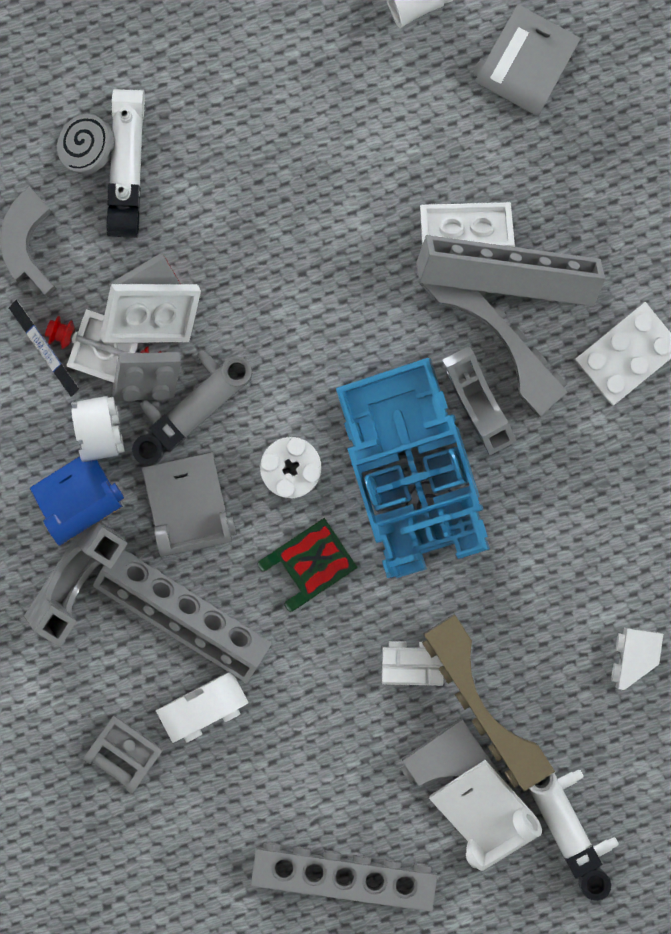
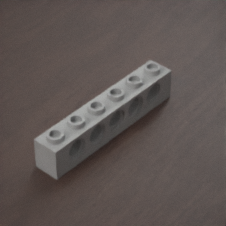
M125 550L122 551L111 569L105 565L103 566L93 584V587L245 683H248L272 645L270 641L266 640L259 633L250 630L235 618L228 616L210 602L201 599L183 585L174 582L159 570L152 568Z
M263 842V847H256L251 886L433 912L438 875L436 871H431L432 866L427 864L414 863L413 868L402 867L401 861L384 859L383 864L371 862V857L364 855H353V859L341 858V853L336 851L324 850L323 855L311 854V849L307 847L293 846V851L281 849V844ZM283 859L290 861L293 865V870L288 874L279 873L276 869L278 861ZM311 864H318L322 867L323 874L319 878H310L306 874V868ZM342 868L351 870L353 878L347 883L338 881L336 878L338 870ZM376 872L381 874L383 877L382 884L378 887L369 886L366 878L370 873ZM401 877L411 878L413 880L412 888L408 891L399 890L396 887L398 879Z

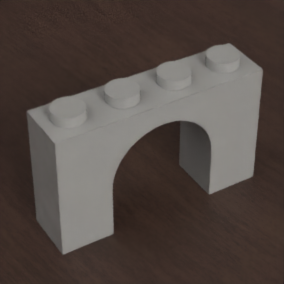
M99 521L75 536L24 615V618L35 633L61 647L77 622L71 614V610L83 583L101 563L111 569L128 544L114 529Z

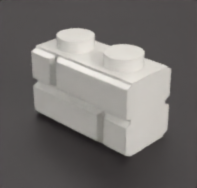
M389 641V647L382 646V684L443 686V675L438 669L443 664L437 655L433 658L430 657L422 642H419V647H407V641Z

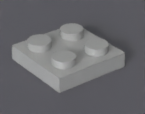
M180 352L119 353L113 385L114 400L131 402L135 400L162 401L174 399L181 366Z

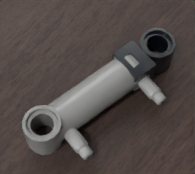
M204 350L199 352L197 357L211 374L204 382L166 415L162 416L148 400L140 404L144 414L153 423L149 427L153 434L142 435L135 440L132 447L134 458L139 463L145 465L158 463L163 458L165 447L171 452L192 431L250 382L253 373L249 362L243 357L234 356L227 359L220 367ZM234 364H241L245 367V376L240 380H233L229 377V369ZM145 442H153L156 446V454L150 459H145L141 455V446Z

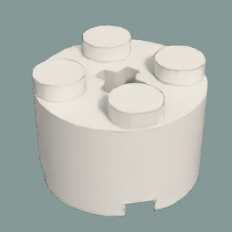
M103 396L71 402L76 441L82 447V450H79L82 462L119 456V453L125 452L119 426H115L120 424V418L114 397Z
M286 437L275 441L266 449L261 459L260 472L265 485L273 493L284 498H299L311 492L317 485L321 476V461L315 448L307 441L296 437ZM287 460H290L292 463H299L300 466L296 468L297 475L292 476L290 473H283Z

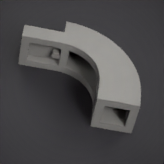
M29 186L14 200L5 214L0 232L1 253L7 269L17 282H20L28 275L30 279L26 283L37 295L43 292L48 297L57 288L34 264L30 255L29 243L35 228L52 211Z
M468 346L443 359L449 380L489 455L517 442L508 420L488 387L471 347Z

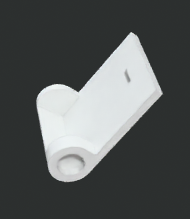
M486 760L440 788L429 797L434 805L468 841L466 859L473 868L481 871L486 870L542 834L540 822L534 813Z

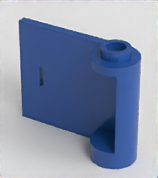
M80 456L30 487L45 517L43 522L59 546L123 507L120 502L124 499L122 492L116 483L110 484L98 460L82 462Z

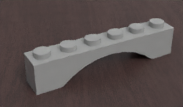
M419 282L438 305L453 307L467 312L484 322L497 334L507 348L514 363L518 380V395L538 418L568 393L564 388L567 385L565 380L556 371L552 374L544 366L547 361L536 348L531 351L524 343L527 339L516 326L511 329L503 320L507 317L503 310L496 303L491 306L484 298L487 294L485 291L458 289L440 285L433 286Z

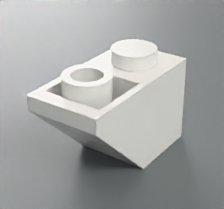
M624 628L623 634L618 633L616 651L620 652L619 664H613L611 681L616 682L615 687L617 689H627L659 665L664 634Z

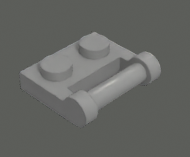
M113 715L82 760L88 764H95L126 786V791L133 794L164 749L116 715ZM103 746L137 769L136 774L131 776L100 754L101 748Z

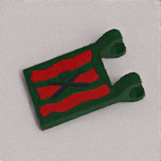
M325 518L257 563L260 570L265 572L281 561L299 588L300 592L284 603L289 612H293L358 568Z

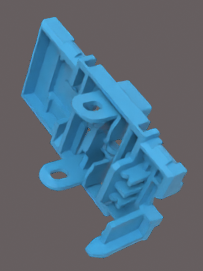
M431 358L422 359L336 388L346 420L344 423L349 440H352L353 447L348 448V453L376 543L383 542L385 547L383 552L386 560H382L386 577L400 578L426 570L427 567L423 554L455 544L458 559L490 550L486 537H488L483 519L480 520L479 511L484 510L483 505L479 503V492L459 428L456 427L454 422L456 420L455 415H448V412H446L448 406L443 391H440ZM457 443L458 447L423 457L426 471L418 473L411 449L417 447L419 454ZM405 451L412 473L411 476L405 477L402 466L396 465L367 474L364 481L363 472L400 461L398 453ZM429 479L434 493H440L468 483L470 486L433 497L435 504L428 506L421 481ZM415 484L422 505L421 509L415 510L414 504L375 516L372 504L376 511H382L410 502L412 498L408 485Z

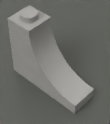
M462 718L403 757L402 762L404 766L400 768L410 783L416 781L419 787L426 782L440 777L461 776L484 760L502 778Z

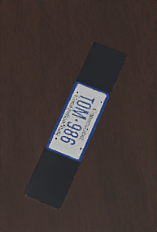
M15 300L9 307V310L70 397H72L79 390L78 386L18 300Z

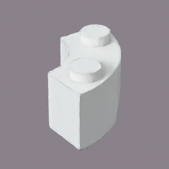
M228 672L156 710L172 743L182 738L187 743L201 736L202 732L200 729L222 718L225 723L239 716L240 712L238 709L249 702L236 677Z

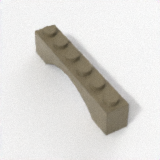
M456 615L449 616L424 632L426 640L422 642L423 646L431 658L437 655L443 666L438 668L448 684L454 681L459 689L455 696L464 710L470 707L476 718L471 721L479 734L482 736L487 733L492 744L488 748L497 762L503 759L509 770L504 773L512 786L515 788L520 785L522 790L526 791L554 773L553 767L537 743L521 738L505 729L484 707L472 677L470 658L472 640Z

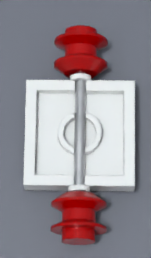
M87 309L78 332L75 331L72 320L67 325L61 323L60 316H57L55 321H49L45 332V337L49 338V345L56 340L61 342V349H64L71 344V341L74 343L66 367L114 383L119 353H137L140 344L103 343L100 334L104 315ZM145 347L140 353H149V347Z

